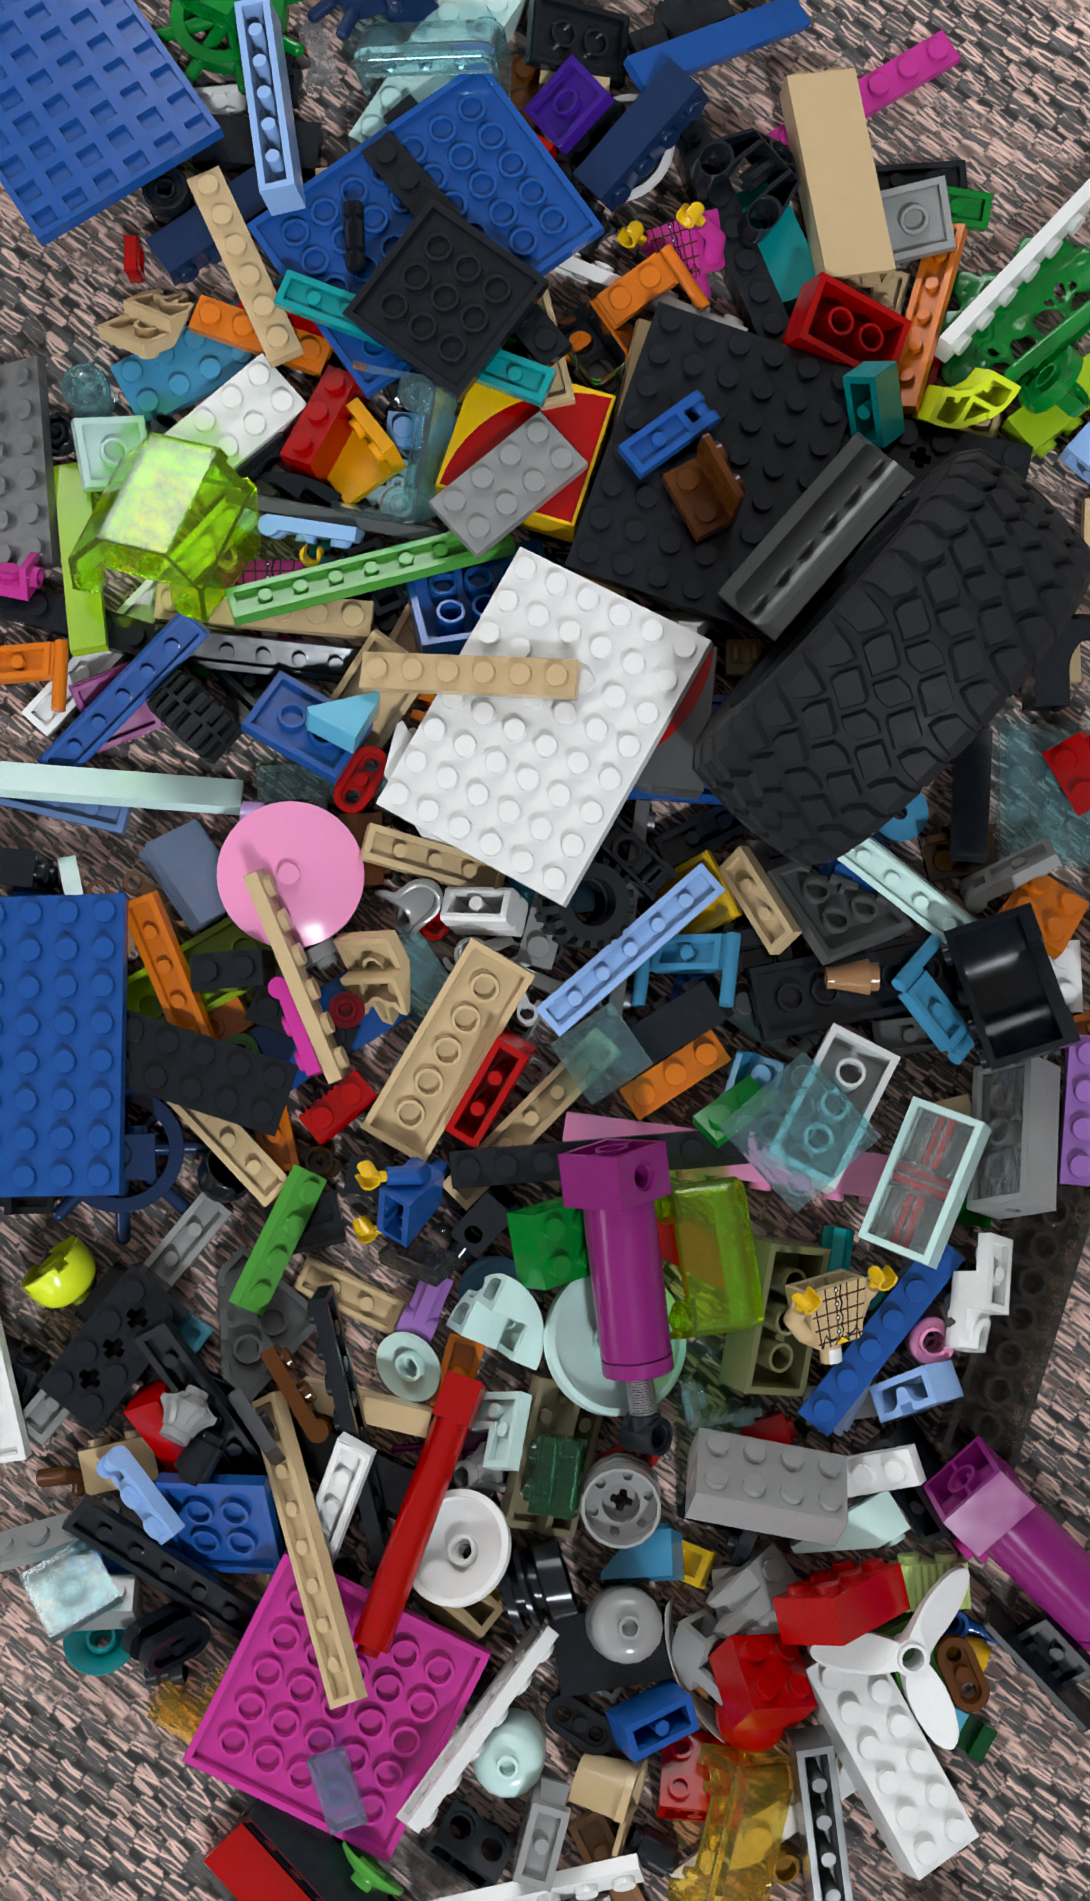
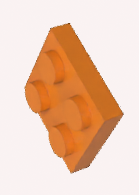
M1045 875L1036 877L1009 893L998 913L1031 902L1043 935L1046 951L1049 956L1056 960L1065 950L1090 903L1050 876Z

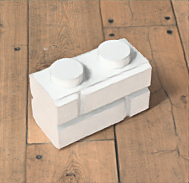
M447 886L441 907L440 920L446 926H449L456 935L521 937L524 932L529 907L528 902L514 888L499 887L496 890L494 887Z

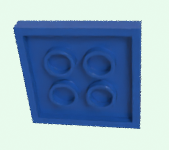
M160 1472L155 1482L156 1487L186 1526L169 1539L172 1548L210 1572L274 1574L285 1551L268 1476L212 1474L208 1483L199 1482L197 1487L179 1479L177 1477L178 1473Z

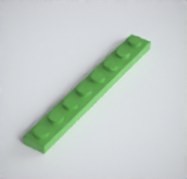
M451 531L225 589V595L235 626L515 555V543L509 533L479 559H476Z

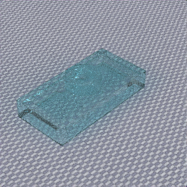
M341 1745L307 1757L306 1763L330 1835L332 1836L367 1824L368 1815L345 1746Z

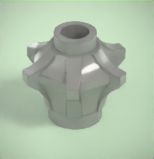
M188 1385L185 1391L174 1394L163 1392L160 1397L164 1413L163 1426L159 1434L178 1445L187 1447L190 1439H193L198 1432L204 1428L214 1426L217 1418L210 1412L206 1402L209 1395L192 1385Z
M483 1441L475 1452L468 1451L466 1458L463 1461L457 1462L452 1480L457 1489L473 1490L492 1500L493 1493L496 1491L500 1493L505 1492L507 1486L504 1479L507 1477L508 1471L491 1470L482 1467L487 1441Z

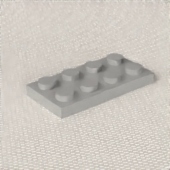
M539 411L429 501V506L474 557L479 559L587 469L588 463Z

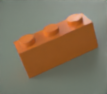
M710 1029L620 1088L618 1092L636 1120L639 1121L731 1061V1058L712 1029Z

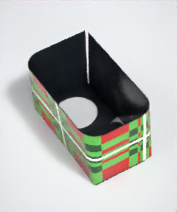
M585 302L559 320L557 327L568 340L577 331L587 332L593 339V347L587 354L578 355L573 350L567 353L591 389L600 391L624 375L625 352L590 303L588 313L587 302ZM598 359L608 361L613 367V371L602 378H594L588 373L590 364Z

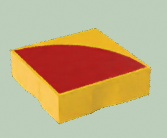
M475 383L464 398L435 484L436 495L540 411L587 461L588 467L576 479L523 521L520 526L527 530L573 543L588 499L590 478L601 459L612 425L616 396L571 383L576 404L540 411V408L536 405Z

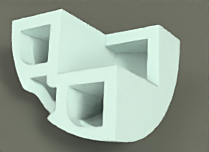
M496 1273L486 1276L484 1278V1285L479 1291L469 1289L463 1295L452 1311L446 1325L459 1335L493 1348L510 1360L537 1371L544 1346V1325L540 1309L534 1297L521 1283L505 1274Z

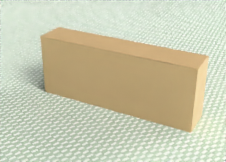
M308 1375L305 1376L301 1382L306 1380L316 1396L313 1404L318 1413L333 1416L335 1404L333 1396H328L326 1392L325 1380ZM358 1388L367 1425L426 1438L433 1418V1406Z

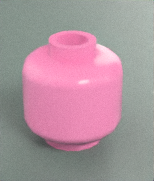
M922 1315L904 1338L907 1352L915 1360L925 1365L947 1361L955 1349L945 1348L946 1321L933 1315Z

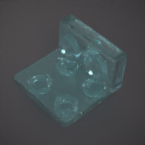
M690 1373L679 1375V1378H677L676 1382L683 1420L688 1430L695 1429L697 1432L698 1427L718 1430L717 1424L732 1422L733 1427H743L755 1424V1418L763 1416L762 1408L755 1400L707 1408L704 1388L700 1381L695 1382Z

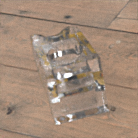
M309 21L300 28L299 41L304 47L303 55L310 62L311 66L309 69L302 70L308 98L342 91L327 27L322 22L311 23Z

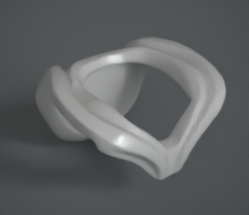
M429 878L412 880L395 892L381 889L374 892L381 902L394 903L398 906L397 923L402 932L409 937L415 936L422 927L433 920L439 913L443 903V893L440 886Z

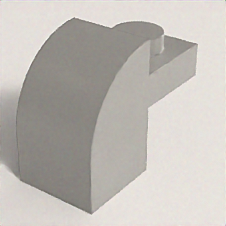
M703 1608L679 1621L672 1642V1659L680 1680L689 1691L701 1686L714 1700L723 1705L709 1656L727 1638H721L713 1633L719 1621Z

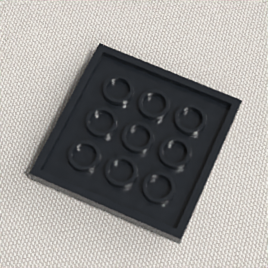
M431 197L342 314L345 320L455 400L461 402L548 289L549 281Z

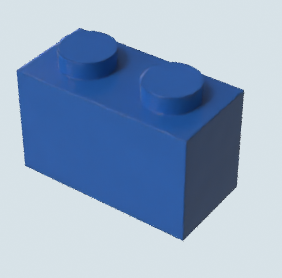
M667 1679L605 1711L615 1745L634 1763L700 1729L691 1694L672 1679Z

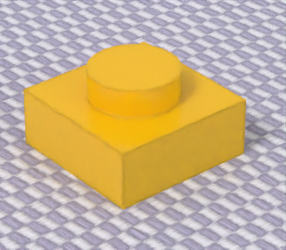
M682 1540L684 1580L680 1581L705 1590L717 1553Z

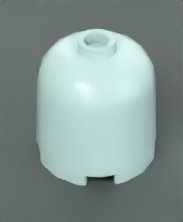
M509 1708V1713L504 1722L492 1729L485 1739L486 1745L478 1758L472 1761V1767L478 1782L489 1793L501 1798H515L527 1793L539 1781L546 1757V1735L541 1723L528 1711H523L519 1708Z

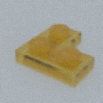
M219 1668L201 1700H198L171 1682H167L147 1718L190 1744L225 1671Z

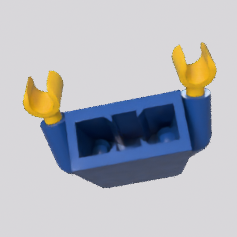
M411 1157L403 1166H388L384 1168V1171H377L372 1161L369 1160L358 1163L357 1169L360 1174H356L355 1178L364 1190H373L381 1182L384 1183L379 1188L377 1224L373 1225L371 1218L367 1215L356 1218L352 1224L357 1239L361 1243L368 1244L374 1241L379 1234H383L384 1237H390L407 1248L441 1204L444 1177L449 1173L448 1165L438 1157H433L428 1163L418 1157Z

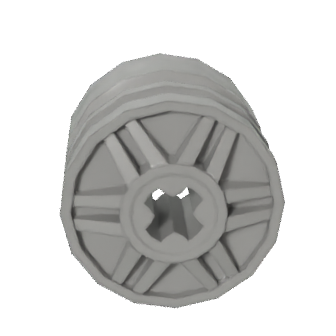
M614 1453L602 1457L589 1469L583 1483L581 1516L585 1527L598 1542L611 1548L628 1549L642 1544L654 1533L660 1521L661 1486L656 1472L645 1460L630 1453ZM620 1489L627 1490V1496L624 1497L623 1501L616 1500V1494L619 1493Z

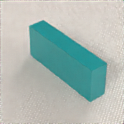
M767 182L754 192L747 189L746 191L743 190L735 193L744 213L768 186ZM789 203L774 228L762 242L757 243L786 312L794 309L802 285L816 276L809 245ZM749 217V222L754 228L763 230V226L758 219Z

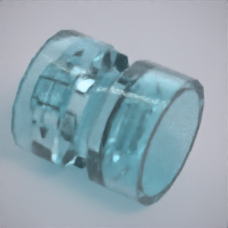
M82 363L69 368L63 375L60 385L61 392L77 418L111 417L114 414L117 406L116 394L99 368L91 364Z

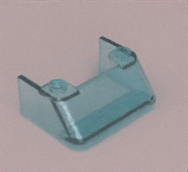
M490 16L469 20L394 23L383 20L374 21L364 29L354 52V69L368 104L380 88L381 77L492 73L510 98L511 53L503 25Z
M353 361V369L400 378L398 398L404 408L416 412L404 486H393L387 489L381 497L379 508L331 501L330 508L347 516L391 523H427L436 517V513L429 506V501L436 496L435 484L451 439L457 400L440 389L426 375Z

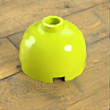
M73 1235L62 1240L52 1248L49 1253L53 1254L39 1267L34 1264L20 1283V1286L41 1306L50 1309L62 1308L70 1303L77 1306L92 1291L89 1286L94 1281L97 1268L94 1256L78 1236L75 1238Z

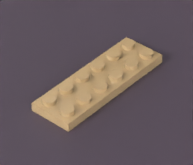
M472 937L360 1128L407 1156L418 1157L426 1162L494 1041L504 1030L536 974Z

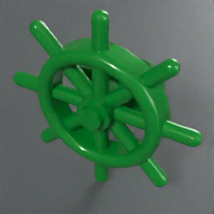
M173 0L170 10L171 25L154 30L162 43L177 40L182 51L190 60L183 73L191 85L194 84L202 70L216 74H235L238 91L246 96L234 2L241 0ZM271 0L281 22L284 51L294 57L302 56L304 53L303 45L285 34L289 24V5L304 0ZM192 13L195 14V15H197V16H199V17H195V18L190 19ZM212 29L202 45L198 44L191 37L192 34ZM227 36L230 50H216L223 38Z

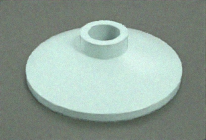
M395 1332L387 1336L380 1343L376 1353V1365L382 1381L390 1391L398 1397L411 1402L425 1401L437 1392L442 1379L441 1365L434 1350L426 1341L409 1332Z

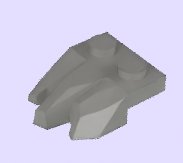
M773 1542L765 1543L741 1567H733L716 1583L705 1601L712 1608H723V1615L713 1630V1633L719 1637L728 1638L730 1635H735L740 1632V1635L780 1633L772 1598L787 1591L786 1585L800 1580Z

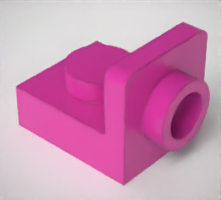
M30 552L21 566L15 563L0 562V596L28 601L35 590L41 588L44 580V569L40 567L39 553Z

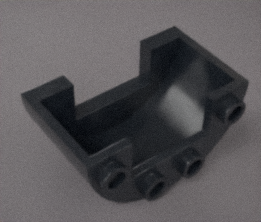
M1031 902L944 931L947 944L940 947L947 967L955 965L963 988L956 990L962 1010H971L974 1022L968 1023L974 1045L982 1042L983 1046L976 1048L982 1069L990 1067L991 1071H995L1081 1043L1071 1011L1065 1003L1046 951L1043 935Z

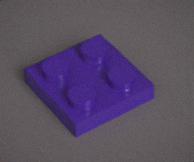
M571 54L523 110L558 149L567 155L611 106L615 99Z

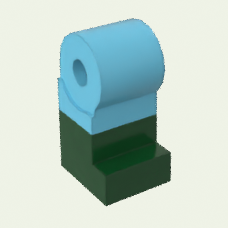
M952 1702L959 1726V1738L956 1746L965 1751L970 1757L982 1763L998 1732L989 1721L972 1712L960 1709Z

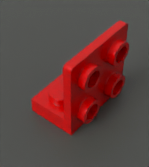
M695 1731L662 1748L660 1793L656 1805V1818L731 1826L736 1814L738 1749L728 1742H721L711 1732Z

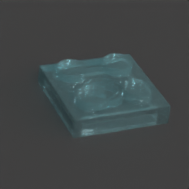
M611 1002L550 1044L592 1106L653 1065V1062Z
M81 1540L76 1541L19 1575L53 1644L123 1602L96 1549Z

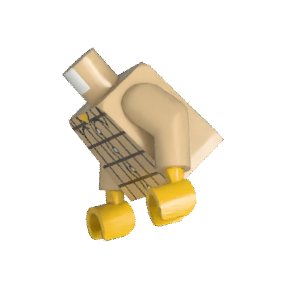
M885 1265L882 1270L878 1266L870 1267L867 1272L868 1277L866 1278L841 1268L785 1285L789 1306L783 1317L785 1325L799 1342L819 1350L821 1363L833 1365L842 1362L841 1344L860 1338L863 1332V1320L870 1301L879 1291L891 1289L898 1281L897 1275L889 1265Z

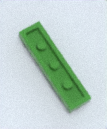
M293 1165L231 1294L229 1302L263 1316L327 1179L298 1165Z

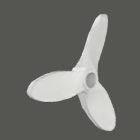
M960 1565L944 1573L922 1599L902 1633L891 1637L870 1631L845 1646L808 1645L807 1650L809 1654L820 1665L849 1674L879 1675L898 1671L906 1700L925 1733L935 1744L943 1749H954L959 1738V1726L955 1709L945 1685L929 1663L933 1648L956 1616L969 1586V1571ZM914 1648L915 1651L911 1659L902 1661L903 1654L908 1649Z

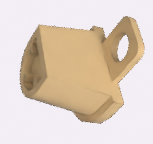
M585 1752L578 1764L568 1801L620 1823L612 1851V1856L616 1858L624 1851L633 1815L638 1809L648 1762L644 1758L634 1763L633 1761L602 1755H591Z

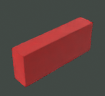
M242 1821L207 1853L204 1859L205 1864L239 1901H313Z

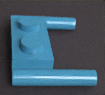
M728 932L726 934L675 935L635 971L631 1006L645 1008L649 972H654L656 974L722 973L719 1006L734 1007L741 934Z
M932 934L892 980V985L896 990L901 991L898 995L899 999L939 1051H948L949 1060L954 1064H960L975 1045L968 1024L930 974L923 969L924 965L943 943L938 935Z

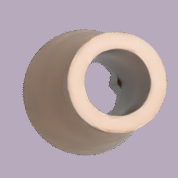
M867 958L838 966L825 967V988L870 995L871 991H879V963L870 962Z

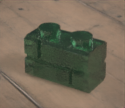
M543 1432L538 1434L537 1440L531 1441L528 1461L529 1463H534L532 1478L526 1479L523 1491V1500L529 1502L527 1512L572 1520L578 1516L588 1439Z

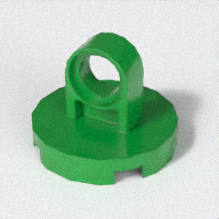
M1067 345V350L1058 346L1044 355L1030 371L1035 376L1029 386L1022 383L1018 395L1019 403L1033 414L1045 412L1056 404L1070 417H1077L1090 406V398L1087 392L1076 382L1083 366L1082 355L1071 345Z

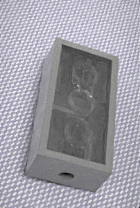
M1036 1057L995 1071H991L990 1067L982 1069L981 1065L973 1067L971 1118L985 1122L992 1130L967 1191L966 1209L994 1220L1056 1211L1060 1066L1041 1057Z

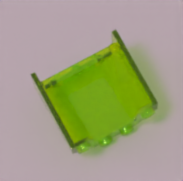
M152 432L139 445L120 459L68 558L73 589L92 594L101 592L106 585V568L169 584L172 603L180 614L188 618L208 622L226 597L225 589L233 587L261 548L256 485L248 477L241 478L226 462L229 457L220 447Z

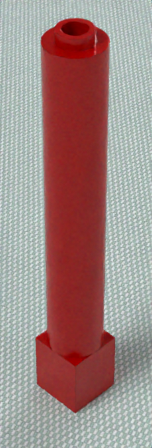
M449 1370L446 1373L432 1411L434 1415L352 1637L353 1642L358 1643L356 1651L361 1654L378 1659L380 1652L389 1653L468 1431H472L487 1387L483 1382Z

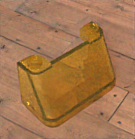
M702 1743L698 1762L701 1765H706L709 1770L710 1781H704L702 1789L711 1795L695 1867L684 1866L682 1872L685 1876L684 1879L670 1878L666 1897L670 1901H769L770 1887L793 1792L790 1761L781 1754L773 1752H745L735 1747Z

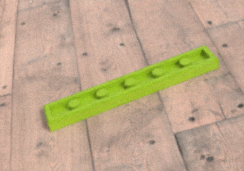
M78 462L53 466L70 652L73 657L109 651L93 492H83Z

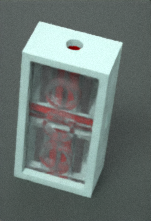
M913 1096L858 1237L937 1270L992 1129L985 1122Z

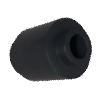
M208 1427L198 1432L193 1439H190L187 1447H183L174 1463V1467L179 1470L177 1477L197 1487L199 1482L208 1483L225 1452L223 1446L227 1439Z
M637 1822L633 1824L629 1831L623 1851L627 1854L637 1853L641 1866L660 1878H663L666 1873H674L682 1854L677 1850L678 1841L647 1823L641 1825Z

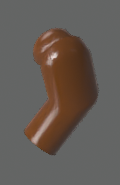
M59 1466L39 1469L36 1474V1482L39 1487L72 1484V1494L74 1496H83L86 1493L81 1469Z

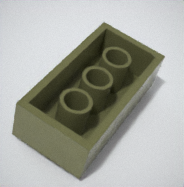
M752 1234L744 1235L719 1382L744 1394L804 1397L813 1348L799 1342L783 1321V1317L789 1308L785 1285L827 1273L831 1249L802 1239Z

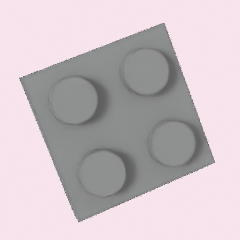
M945 175L880 191L895 265L957 250Z

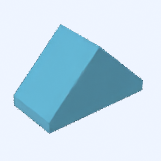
M371 692L308 706L305 722L307 730L353 754L377 716L380 701L379 692Z

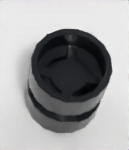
M175 168L142 187V195L154 221L161 228L195 206L184 175Z

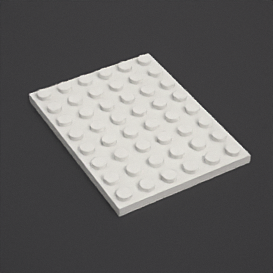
M520 547L459 655L578 659L581 662L578 700L437 694L376 804L566 908L713 647V643L702 635Z

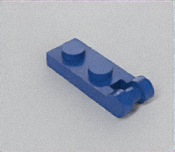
M699 390L689 394L618 446L617 452L640 480L698 437L710 432L721 422L722 418L715 410H710L704 403L706 398ZM694 413L698 420L692 423L687 414Z

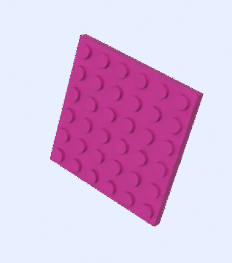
M286 1549L182 1761L389 1863L406 1828V1825L395 1816L447 1745L491 1656V1649L404 1608L388 1654L380 1652L378 1659L356 1651L368 1697L330 1710L288 1550ZM334 1573L351 1637H353L370 1590ZM353 1642L356 1651L358 1643Z

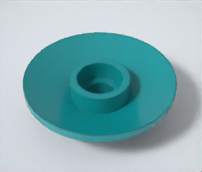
M125 1629L65 1631L63 1649L65 1656L72 1667L83 1674L90 1676L110 1674L121 1668L131 1658L123 1651L121 1646ZM102 1638H110L108 1645L102 1648L98 1647V1643Z

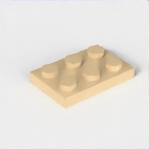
M378 629L373 630L330 699L335 701L372 692L363 691L359 688L363 651L409 652ZM379 692L380 701L377 716L372 722L373 729L361 748L375 746L384 751L394 735L396 724L405 719L416 702L419 693Z

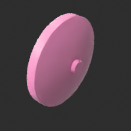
M298 801L268 804L256 809L238 822L227 836L221 848L217 864V886L221 901L228 915L241 930L252 938L270 945L242 877L264 868L266 874H271L276 881L279 894L275 896L280 908H285L290 915L293 929L290 932L295 944L300 943L302 947L315 945L339 932L357 910L365 884L364 861L358 860L361 850L350 830L337 817L318 806Z

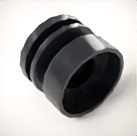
M556 1536L532 1543L533 1562L526 1563L523 1554L518 1548L512 1550L515 1567L511 1568L508 1563L504 1576L496 1587L504 1613L512 1622L518 1635L527 1632L526 1613H529L536 1629L542 1626L540 1609L544 1607L548 1608L555 1622L579 1615L572 1581Z

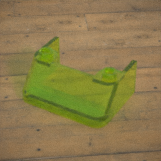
M730 1176L671 1185L672 1194L655 1200L658 1220L665 1225L674 1224L685 1295L684 1300L676 1301L672 1305L669 1313V1324L672 1328L670 1329L671 1339H687L760 1327L764 1321L765 1309L746 1191L743 1183L737 1177Z

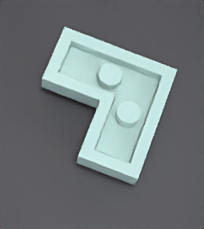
M522 1391L485 1392L472 1428L473 1432L489 1433L482 1467L491 1470L519 1471L532 1400L531 1394Z

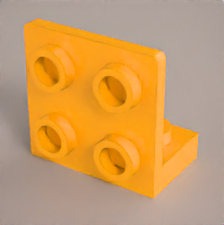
M358 397L346 405L352 416L348 423L353 431L327 477V481L334 490L342 495L341 499L347 507H352L406 468L393 441Z

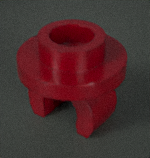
M343 992L337 994L330 1001L328 1012L337 1027L351 1029L358 1026L364 1019L365 1005L356 994Z

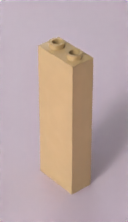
M833 67L824 72L808 73L807 71H798L786 76L779 97L790 152L795 158L800 178L798 193L815 275L823 271L853 289L885 286L894 274L896 266L856 69Z

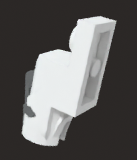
M978 1233V1246L975 1252L977 1261L976 1271L953 1272L951 1293L944 1298L946 1319L945 1348L955 1349V1351L985 1353L991 1325L989 1316L1009 1315L1012 1239L994 1233Z

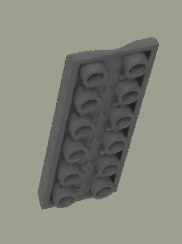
M856 433L728 579L717 596L775 642L913 483L915 477L885 455L861 433Z

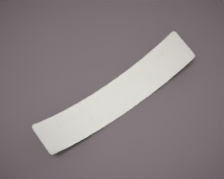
M672 1597L666 1605L664 1624L666 1646L672 1670L678 1685L691 1694L697 1717L716 1738L725 1743L726 1741L718 1732L712 1713L704 1706L694 1690L689 1691L676 1672L672 1659V1642L674 1638Z

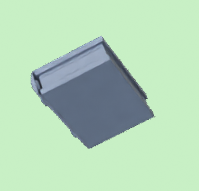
M197 819L145 843V849L140 851L138 855L192 934L228 916L217 886V864L220 852Z

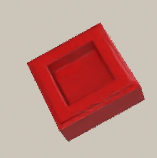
M124 235V271L130 283H143L145 281V250L137 235Z

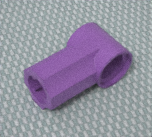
M425 1268L416 1286L410 1304L407 1303L395 1332L415 1334L430 1345L441 1320L439 1315L454 1280L434 1270Z

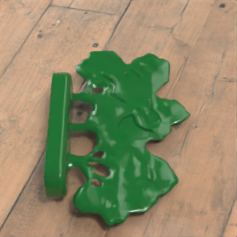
M1024 237L1021 239L1014 257L1031 241L1033 237ZM1062 239L1063 244L1058 252L1051 259L1047 257L1043 259L1033 279L1028 283L1023 281L1017 287L1018 291L1012 301L1006 307L1000 305L994 311V318L983 331L979 329L975 331L965 351L959 356L954 354L943 364L941 377L950 386H955L967 379L975 367L990 370L995 363H1008L1010 366L1002 373V376L1019 386L1022 383L1026 385L1035 376L1030 372L1031 369L1044 355L1058 346L1067 350V345L1073 346L1090 331V299L1076 311L1072 310V300L1076 292H1090V249L1087 246L1074 247L1068 240ZM957 271L952 293L959 301L960 308L959 310L946 311L940 336L999 273H984L981 276H976L972 272ZM1070 281L1075 282L1077 285L1073 291L1069 288ZM1058 283H1062L1065 289L1066 296L1063 295L1061 297L1064 301L1063 303H1059L1054 295V287ZM1051 299L1054 306L1045 305L1044 301ZM1044 310H1058L1064 317V321L1044 336L1034 327V318ZM1032 336L1037 343L1018 359L1014 358L1009 344L1013 340ZM993 348L1000 355L991 356L988 353V349Z

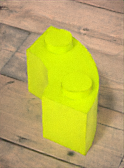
M975 367L967 379L955 386L941 387L929 384L924 392L918 415L913 414L912 418L945 428H968V426L997 416L1012 402L1021 386L993 370Z

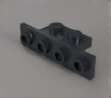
M994 1599L988 1601L983 1626L989 1637L997 1641L1006 1650L1013 1662L1036 1682L1039 1690L1043 1694L1048 1695L1061 1709L1067 1720L1073 1722L1083 1733L1090 1730V1701L1075 1686V1684L1090 1677V1654L1046 1611L1018 1625Z

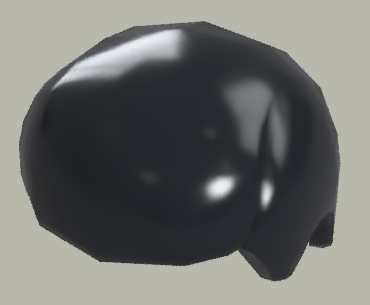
M211 1149L206 1153L196 1173L198 1185L205 1196L219 1203H231L244 1197L249 1190Z

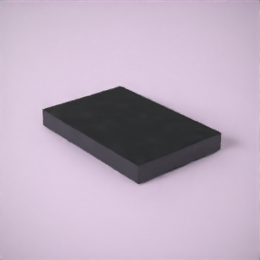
M529 0L524 65L547 71H557L572 54L592 76L610 77V88L621 89L625 86L626 69L623 63L627 57L630 16L574 0Z
M654 1600L662 1614L660 1600ZM586 1612L555 1622L553 1618H549L550 1627L559 1634L553 1644L561 1698L673 1678L665 1640L664 1622L660 1643L652 1655L639 1663L621 1664L605 1658L594 1649L586 1635L584 1621Z

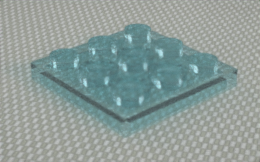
M805 1052L801 1053L719 1125L720 1130L795 1213L882 1137Z

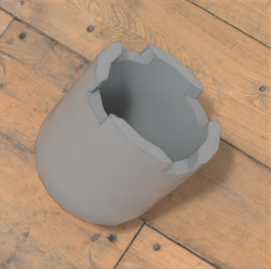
M627 1583L610 1584L599 1591L587 1606L584 1618L586 1635L594 1649L605 1658L621 1664L639 1663L652 1655L659 1645L663 1632L662 1614L655 1601L639 1587Z

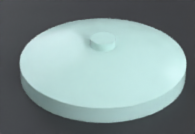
M591 1276L569 1282L560 1289L553 1299L545 1319L543 1345L550 1373L561 1391L579 1407L603 1416H627L629 1403L626 1382L610 1380L602 1374ZM666 1288L674 1368L665 1375L653 1378L656 1404L675 1385L681 1373L686 1354L684 1321L677 1303Z

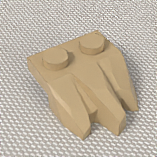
M161 288L141 292L123 300L125 314L98 325L99 338L115 345L119 349L136 354L142 359L156 358L161 352L174 347L195 303L189 302L188 294L185 291L170 295H164V291Z
M396 930L346 932L336 937L333 942L348 970L340 978V981L346 992L354 993L362 999L365 1005V1015L373 1007L382 1022L390 1025L395 1023L399 1013L408 1015L411 997L410 960Z

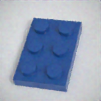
M280 670L242 722L241 731L331 783L336 784L354 754L361 748L371 733L373 723L353 754L308 731L305 725L307 707L333 700Z

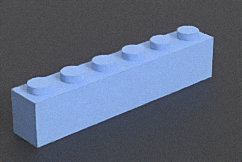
M241 0L234 2L259 193L271 216L305 209L306 201L280 19L271 0Z

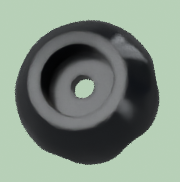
M56 412L54 415H49L52 456L63 457L75 451L71 428L73 417L63 412Z

